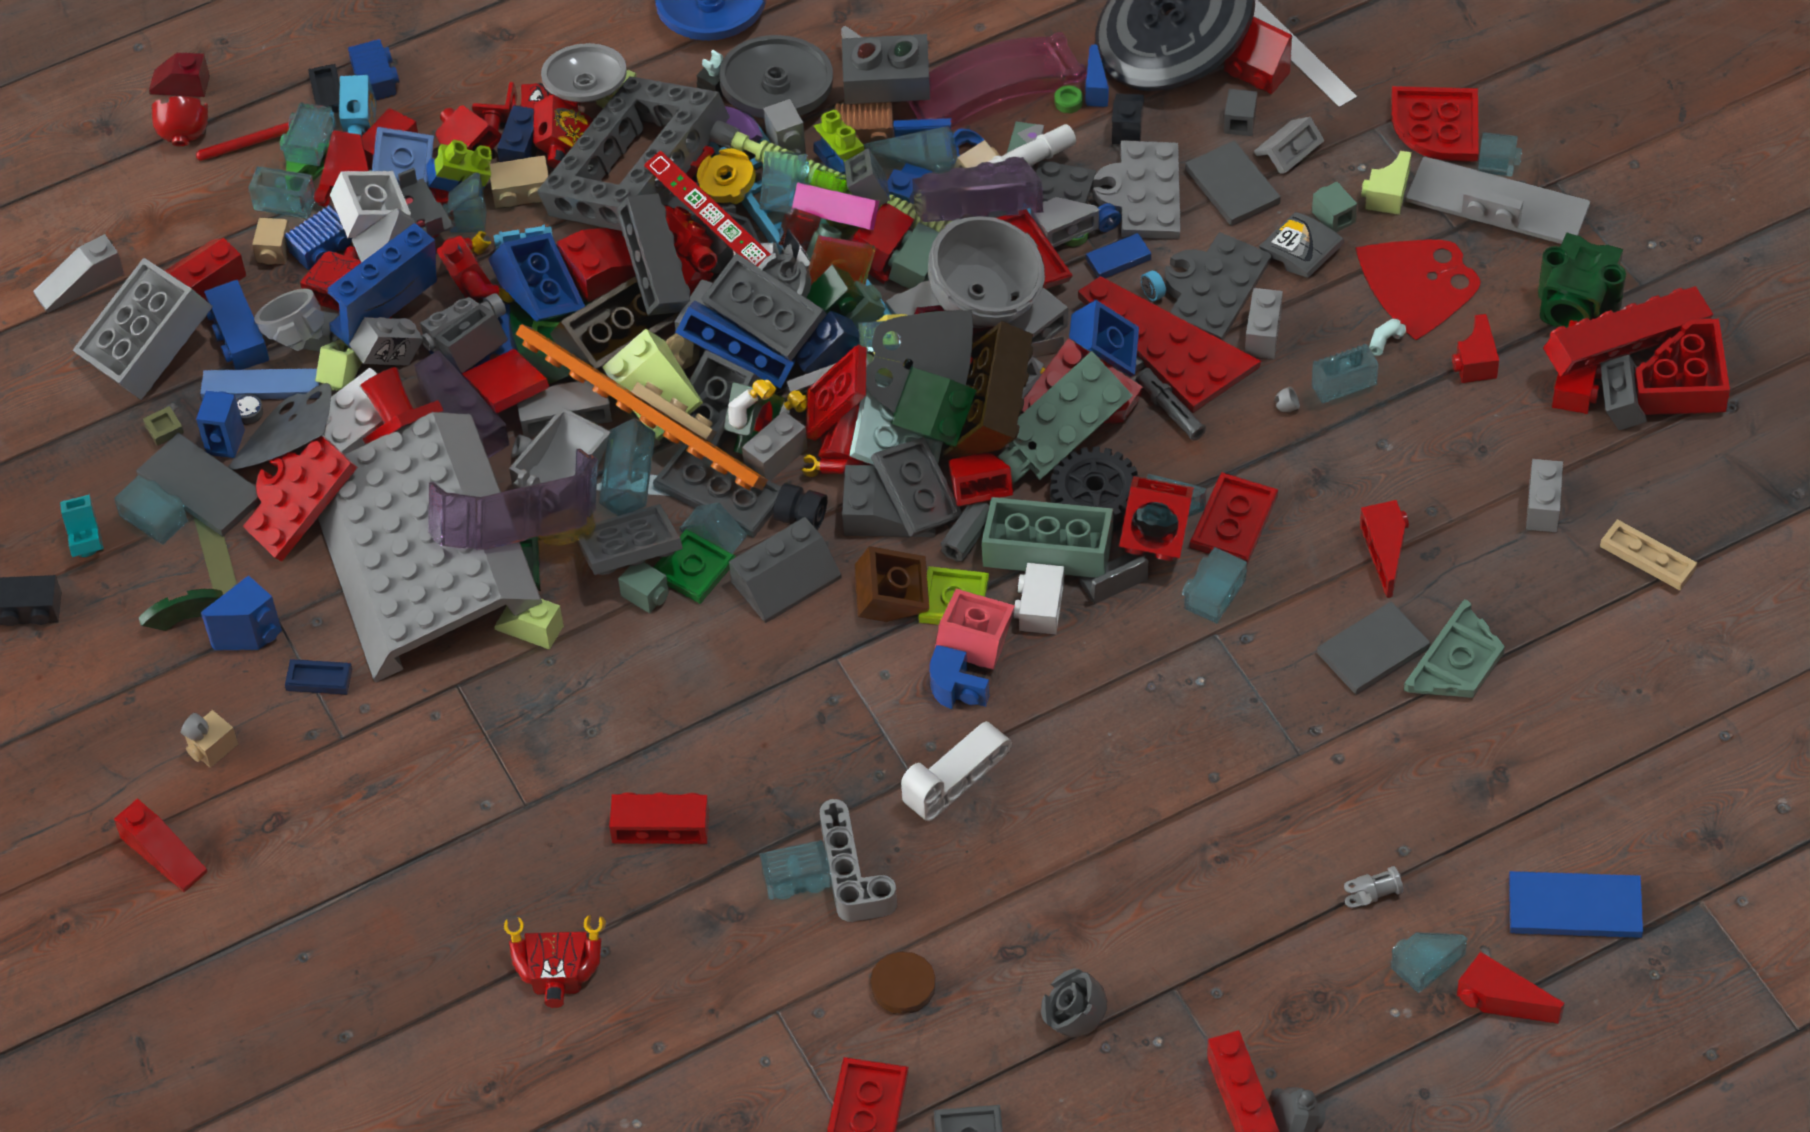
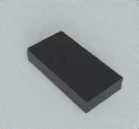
M336 64L308 69L316 107L323 105L326 115L338 113L340 107V82Z

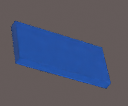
M1510 871L1509 873L1510 933L1642 938L1641 876Z

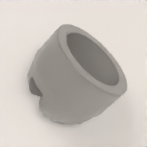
M1291 386L1282 389L1276 394L1274 400L1279 411L1287 413L1300 408L1297 394Z
M518 435L513 444L512 457L518 459L533 440L529 437Z
M193 713L183 724L181 734L194 741L202 740L204 738L203 734H207L209 731L208 723L203 717Z

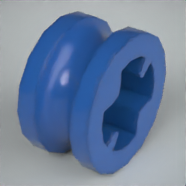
M1106 203L1098 207L1100 231L1108 232L1117 227L1122 216L1119 211H1116L1115 206L1111 203Z

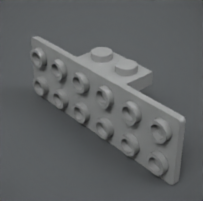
M1429 157L1422 158L1406 201L1409 203L1562 244L1566 232L1579 235L1590 206V201Z

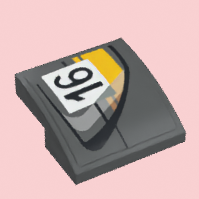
M1295 212L1259 248L1272 254V259L1284 262L1286 271L1309 278L1345 242L1339 234L1326 225L1304 214Z

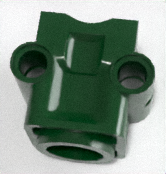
M1567 232L1560 247L1552 246L1545 249L1542 256L1537 293L1541 299L1540 319L1557 328L1560 326L1568 328L1570 320L1581 321L1585 318L1592 320L1610 310L1613 312L1620 311L1626 280V271L1621 266L1623 249L1611 245H1595L1586 241L1581 236Z

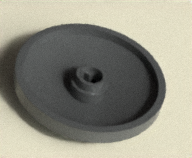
M769 35L744 41L728 52L720 66V87L725 98L740 111L760 118H764L765 107L788 99L792 101L799 116L809 113L828 98L833 85V68L827 55L812 43L791 36Z

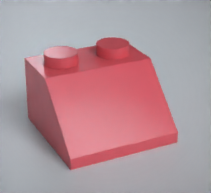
M955 589L939 623L935 648L936 645L964 651L967 654V662L994 670L1003 649L1015 605Z

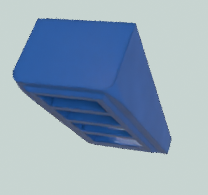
M1091 44L1088 58L1085 104L1087 106L1107 107L1109 98L1107 79L1098 47Z

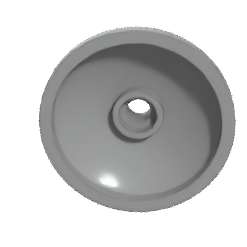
M591 43L576 44L560 49L545 61L541 70L542 83L548 92L560 99L580 103L596 101L612 94L623 84L627 74L626 62L620 53L608 46Z

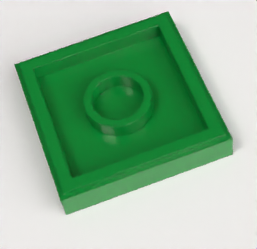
M686 529L680 535L683 549L675 551L670 556L662 557L653 568L666 575L669 587L701 604L730 570L729 561L736 558V556Z

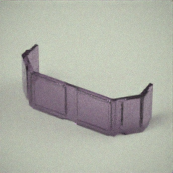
M579 448L576 449L574 476L483 497L447 493L436 483L429 482L428 533L440 546L488 550L540 535L547 536L580 528L587 524V517L591 518L596 510L598 459Z

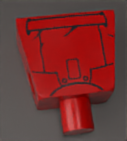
M347 247L343 255L331 251L325 252L301 280V289L312 290L320 306L339 311V303L328 294V287L361 263L355 247Z

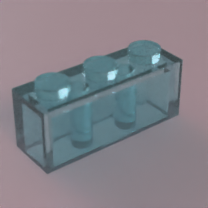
M636 418L609 430L611 433L606 448L599 504L617 516L634 512L647 504L655 432Z

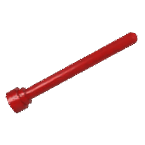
M321 105L312 108V112H309L308 116L198 150L196 158L204 161L305 128L312 127L313 129L318 128L321 130L330 127L325 109Z

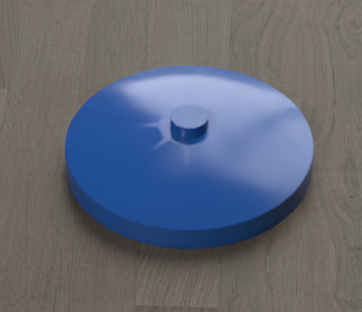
M655 0L656 10L662 22L675 33L695 40H719L741 33L755 23L763 12L766 0Z

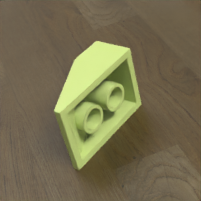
M647 329L602 366L609 378L629 391H632L637 382L643 386L650 382L663 391L660 396L670 402L672 398H675L688 406L685 412L689 415L703 403L667 343ZM635 412V414H636V415L639 417V419H640L641 415L638 414L637 412ZM645 425L658 441L664 437L665 430L659 426L653 429Z

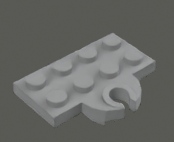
M1121 141L1120 163L1109 164L1101 168L1094 176V200L1099 206L1111 203L1115 206L1116 211H1119L1122 216L1121 237H1129L1138 233L1141 238L1179 239L1178 143ZM1110 185L1113 188L1107 190L1101 188L1100 186Z

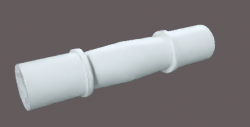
M1067 124L1046 134H1040L1036 140L1019 146L1003 156H995L992 160L970 171L971 181L977 190L982 191L1002 180H1008L1010 175L1029 168L1044 158L1050 159L1055 154L1075 145V134Z

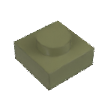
M170 406L143 418L145 427L157 446L171 440L178 433L184 434L183 427Z

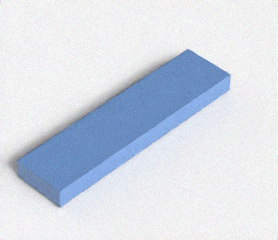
M317 369L203 370L200 394L202 400L206 391H224L229 394H235L236 399L246 394L255 395L259 399H286L298 393H308L313 388L321 385V383L315 381ZM320 391L314 393L310 398H319Z

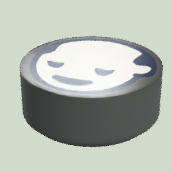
M246 394L236 399L243 424L255 423L262 417L263 406L257 396Z

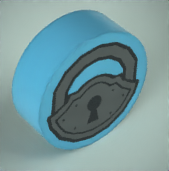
M1151 270L1141 276V286L1149 300L1156 301L1165 296V283L1159 273Z

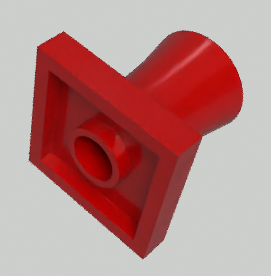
M397 367L387 369L360 385V388L370 399L384 423L363 438L365 445L386 434L389 435L396 432L400 428L432 412L441 413L444 411L439 400L413 409L403 387Z

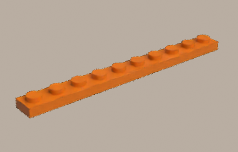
M523 324L520 325L516 335L524 339L522 343L524 347L535 353L541 350L547 354L545 360L558 368H561L562 365L569 368L570 372L568 375L583 384L585 380L589 381L594 385L592 390L606 399L609 395L618 400L615 404L616 406L630 414L634 410L641 415L639 420L653 429L659 426L665 430L663 436L676 444L682 441L689 446L687 451L701 460L704 456L713 461L711 467L724 475L728 472L732 473L737 477L735 482L749 491L752 487L763 490L768 479L631 393V391L535 329Z

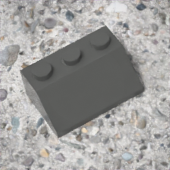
M806 517L729 561L731 583L765 623L842 578L823 537Z

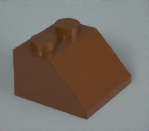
M869 546L855 563L858 617L889 622L925 613L930 609L926 556Z

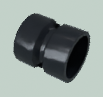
M785 482L779 490L775 501L774 519L792 525L794 522L806 517L814 528L818 530L826 514L827 494L812 490L804 493L803 487Z

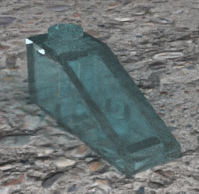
M948 126L864 144L865 150L869 148L873 155L934 170L935 173L950 171L951 166L955 165L958 158L954 133Z

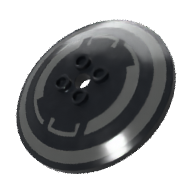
M1108 0L1098 19L1095 45L1098 47L1103 67L1108 74L1117 82L1127 87L1144 91H1162L1181 87L1209 74L1233 54L1250 28L1255 11V0ZM1173 9L1169 15H1165L1168 10Z

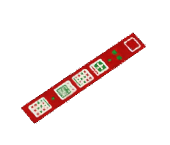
M659 151L644 164L660 182L737 254L757 267L766 257L771 255L662 151Z

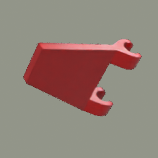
M332 131L320 183L314 195V201L322 207H327L330 204V193L341 171H369L360 134Z

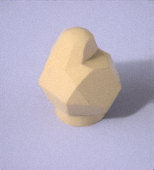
M676 333L666 340L668 347L682 369L692 366L700 359L699 345Z

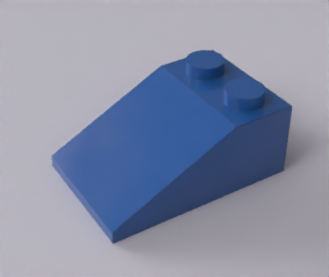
M551 233L503 242L488 259L499 284L536 322L573 314L585 307Z

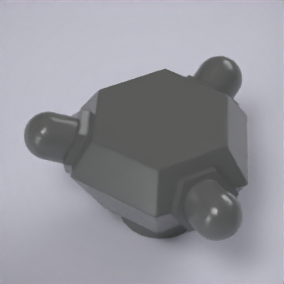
M1287 1087L1284 1090L1275 1088L1272 1090L1271 1099L1275 1102L1272 1114L1279 1132H1315V1129L1323 1127L1325 1108L1322 1103L1316 1101L1313 1091L1298 1087Z

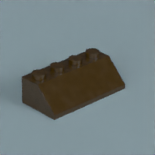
M634 276L560 321L550 335L556 344L595 369H598L645 329L655 334L673 323L680 312L648 316L637 278Z

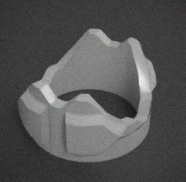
M297 289L282 294L265 304L256 313L254 321L262 335L264 334L268 339H273L299 351L304 348L305 342L308 339H319L322 337L324 313L321 311L312 290Z

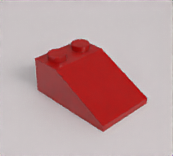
M610 228L580 230L556 242L576 288L587 302L610 292L636 276L625 237L619 230Z

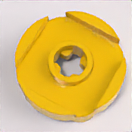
M728 148L719 150L720 154L712 158L710 155L706 157L697 171L700 188L718 203L731 202L737 204L743 201L745 194L750 191L756 178L754 166L748 156L740 150ZM728 172H731L732 176L728 179L722 180V178L720 177L721 175L724 176Z

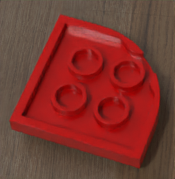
M1392 86V124L1403 143L1417 153L1433 159L1478 161V88Z

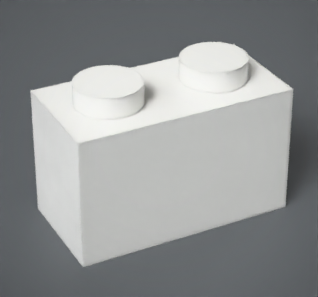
M1027 563L1025 575L1020 574L1018 593H1022V598L1015 601L1014 618H1019V631L1056 635L1064 588V566Z

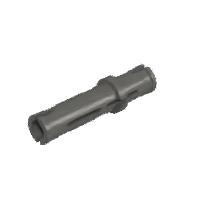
M1145 368L1139 372L1135 379L1136 383L1141 385L1151 396V402L1154 405H1159L1192 441L1202 437L1206 431V426L1172 393V388L1166 383L1163 384L1150 368Z

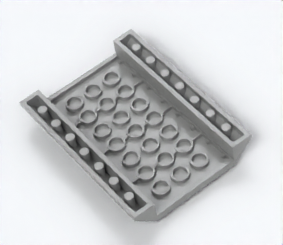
M432 412L400 428L396 432L389 435L386 434L345 454L358 468L318 516V520L375 682L403 670L399 655L501 606L507 605L514 616L542 603L471 414Z

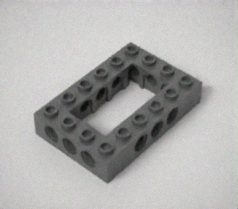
M629 76L537 190L548 215L622 231L616 208L627 196L659 193L661 203H663L671 191L644 164L659 151H662L686 174L691 168L690 164L698 159L703 152L702 149L711 142L709 137L716 121L721 120L726 123L730 118L719 92ZM642 121L656 123L657 126L666 125L619 185L601 181L605 174H609L611 167L620 155L625 154L626 148L636 135L641 134L644 129Z

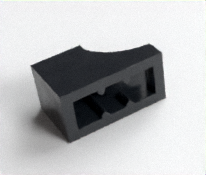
M1115 95L1112 115V144L1121 145V141H1141L1144 95Z

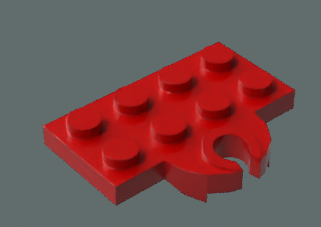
M323 435L311 441L300 455L288 452L269 460L272 465L278 468V472L273 478L271 474L262 469L258 474L256 491L261 504L243 527L274 558L281 562L358 468Z

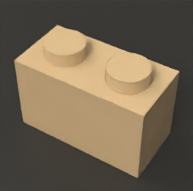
M545 155L490 164V180L495 209L542 202L537 190L548 177Z

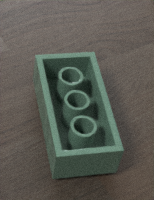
M991 497L982 538L983 567L1026 571L1027 563L1064 566V575L1100 577L1106 574L1114 534L1113 508Z

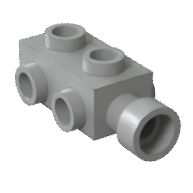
M496 293L483 299L481 304L494 312L497 318L506 314L505 305ZM470 297L460 299L451 307L441 312L433 313L428 319L420 322L424 347L428 351L432 350L438 356L440 354L443 355L434 336L479 304Z

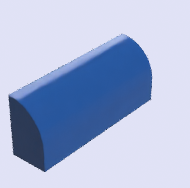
M695 300L687 308L675 332L708 351L756 374L761 379L769 380L780 389L796 363L795 357L792 361L788 360L716 311Z

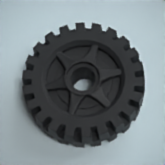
M1087 447L1081 448L1080 455L1073 451L1069 453V459L1063 458L1060 461V466L1056 465L1050 483L1051 503L1113 508V531H1116V524L1120 528L1123 527L1133 476L1139 477L1135 466L1132 467V462L1128 458L1123 460V454L1117 451L1112 456V449L1105 448L1104 453H1100V447H1093V452L1090 453Z

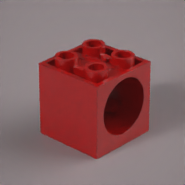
M1133 476L1119 547H1124L1125 552L1135 555H1143L1144 551L1156 553L1155 557L1161 560L1173 561L1174 557L1180 558L1194 487ZM1150 502L1163 503L1168 506L1174 515L1176 514L1178 526L1173 532L1170 531L1162 537H1152L1143 533L1140 525L1136 524L1134 513L1138 508L1141 510Z

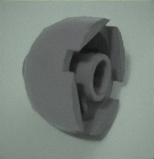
M1075 968L1064 971L1050 984L1054 987L1050 996L1045 994L1042 999V1018L1047 1025L1060 1034L1070 1037H1081L1095 1030L1102 1022L1107 1011L1108 1000L1103 986L1089 973Z

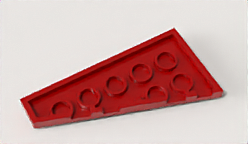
M1102 276L1078 290L1077 298L1085 306L1097 300L1139 327L1137 356L1163 384L1166 383L1172 388V393L1192 413L1260 368L1261 361Z

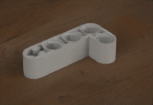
M838 799L826 801L820 808V821L838 916L842 920L854 922L892 914L897 907V893L894 880L886 875L861 878L848 807L843 801ZM832 820H837L839 826L833 827ZM844 845L845 847L836 848L835 846ZM843 872H849V873H850V874H848V875H840V873H843ZM880 894L887 895L886 897H877ZM849 899L856 900L855 902H852V903H847V902H845L846 900H849Z

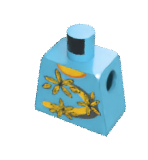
M340 76L339 117L343 132L360 134L362 137L375 123L376 100L369 76Z

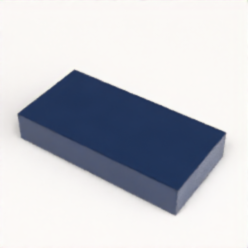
M290 659L285 681L286 691L347 695L352 665L351 663Z

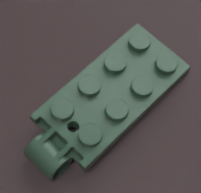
M1092 351L1018 417L1017 424L1020 426L1017 438L1013 442L1008 443L1010 447L997 457L1011 467L1012 485L1030 469L1041 480L1133 396ZM1034 443L1036 449L1030 450L1028 444Z

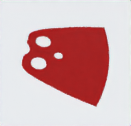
M1436 239L1410 240L1355 247L1362 271L1376 298L1393 319L1400 320V323L1406 326V332L1415 340L1433 330L1472 298L1481 284L1476 272L1464 265L1462 261L1463 253L1452 241ZM1438 249H1447L1451 252L1452 259L1449 262L1440 263L1434 259L1433 254ZM1434 272L1437 274V278L1430 280L1427 278V274ZM1458 274L1464 275L1469 279V285L1466 288L1457 289L1451 285V278Z

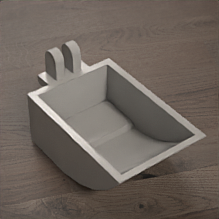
M561 407L509 468L513 490L523 498L528 497L537 502L543 509L547 511L552 510L562 515L583 491L593 476L606 449L611 432Z

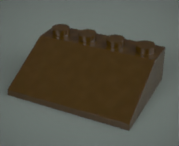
M1001 321L972 344L971 357L973 360L969 367L966 386L976 389V393L956 447L943 445L940 459L946 461L1000 450L1017 438L1020 426L1017 424L1018 417L1024 406V399L1022 398L1023 389L1029 378L1027 367L1033 354V346H1031L1032 333Z

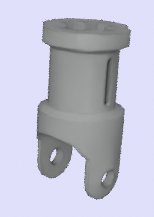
M1392 866L1386 872L1373 876L1366 874L1346 882L1344 885L1345 891L1355 894L1345 898V905L1349 908H1356L1377 902L1379 897L1391 893H1403V884L1396 867Z

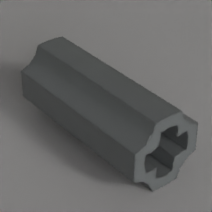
M977 502L966 507L940 543L942 546L941 551L946 557L954 559L956 562L963 561L984 532L989 511L987 503Z

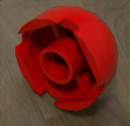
M187 96L169 97V103L161 104V99L152 104L153 128L164 140L172 142V145L177 147L187 146L189 142L195 141L204 134L208 123V104L205 103L202 106L200 99Z

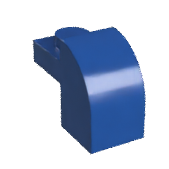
M936 645L929 666L931 691L935 699L950 709H953L956 699L969 705L977 704L986 707L990 697L989 679L966 674V652Z

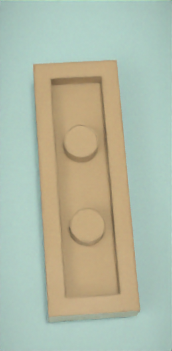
M638 382L636 383L631 393L709 442L713 440L717 433L710 428L713 422L699 413L695 418L685 412L688 406L675 398H672L670 402L660 396L663 391L650 382H647L645 386Z
M1618 519L1601 539V548L1678 590L1683 588L1697 568V562Z

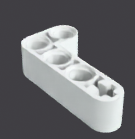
M983 722L929 769L921 763L912 765L906 771L901 781L903 802L924 820H933L1001 761L1009 752L1012 741L991 723Z

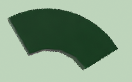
M194 589L186 591L187 595L170 601L168 597L149 607L138 617L140 624L144 627L167 631L174 624L185 619L202 617L201 612L223 596V592L217 589Z

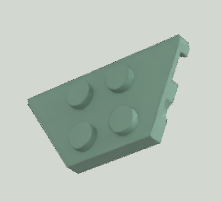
M1464 599L1408 677L1404 683V691L1473 698L1504 654L1505 646L1497 636L1490 632L1489 626L1483 618L1478 619L1471 610L1472 605L1468 600Z

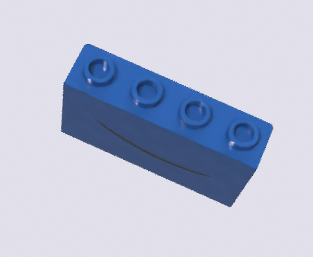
M414 223L329 286L328 294L339 303L340 316L329 323L330 331L350 347L349 343L364 317L390 318L436 283L435 239Z

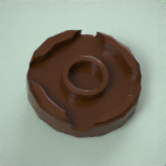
M900 951L888 954L878 961L872 970L870 985L874 999L882 1008L892 1013L901 1014V1011H910L912 1013L919 1011L930 1002L935 993L936 977L932 966L924 957L913 952Z

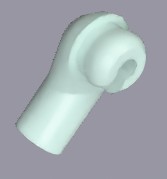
M1390 319L1376 328L1368 348L1369 352L1373 355H1381L1387 339L1391 336L1395 339L1403 337L1406 332V326L1401 324L1398 319Z

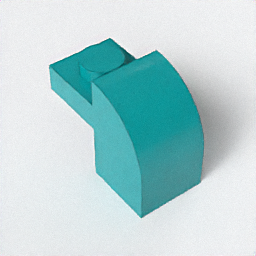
M90 494L60 502L61 514L68 534L69 549L72 557H88L95 554L98 550L104 549Z

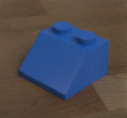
M1097 300L1071 314L1070 339L1090 352L1092 351L1095 355L1128 376L1132 377L1135 375L1139 327Z
M249 575L201 612L211 647L214 650H259L266 643L275 640L278 634L282 632L273 597Z

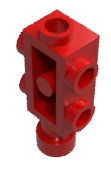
M665 206L666 220L669 230L672 231L674 236L675 249L681 255L690 257L692 264L700 272L705 273L712 270L717 264V255L710 249L713 240L705 233L706 228L695 222L691 218L692 214L687 209L681 206H676V208Z

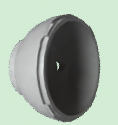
M984 216L958 218L945 225V228L939 232L932 243L928 257V277L932 292L945 311L972 310L973 328L994 327L1001 321L1006 323L1014 321L1031 308L1042 291L1045 272L1040 252L1037 249L1038 245L1028 233L1025 234L1022 230L1006 221ZM1012 296L1017 297L1015 301H1011Z

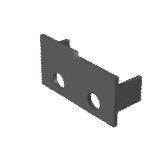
M414 168L398 174L400 189L404 198H413V202L407 205L411 213L410 217L413 218L415 224L418 221H424L425 227H422V229L431 237L454 228L441 203L436 202L424 179L417 180Z

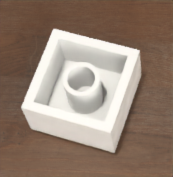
M341 171L330 193L347 238L356 237L396 208L411 216L393 171Z

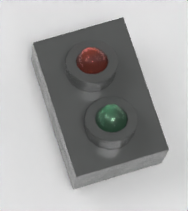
M927 34L842 38L845 104L930 100Z

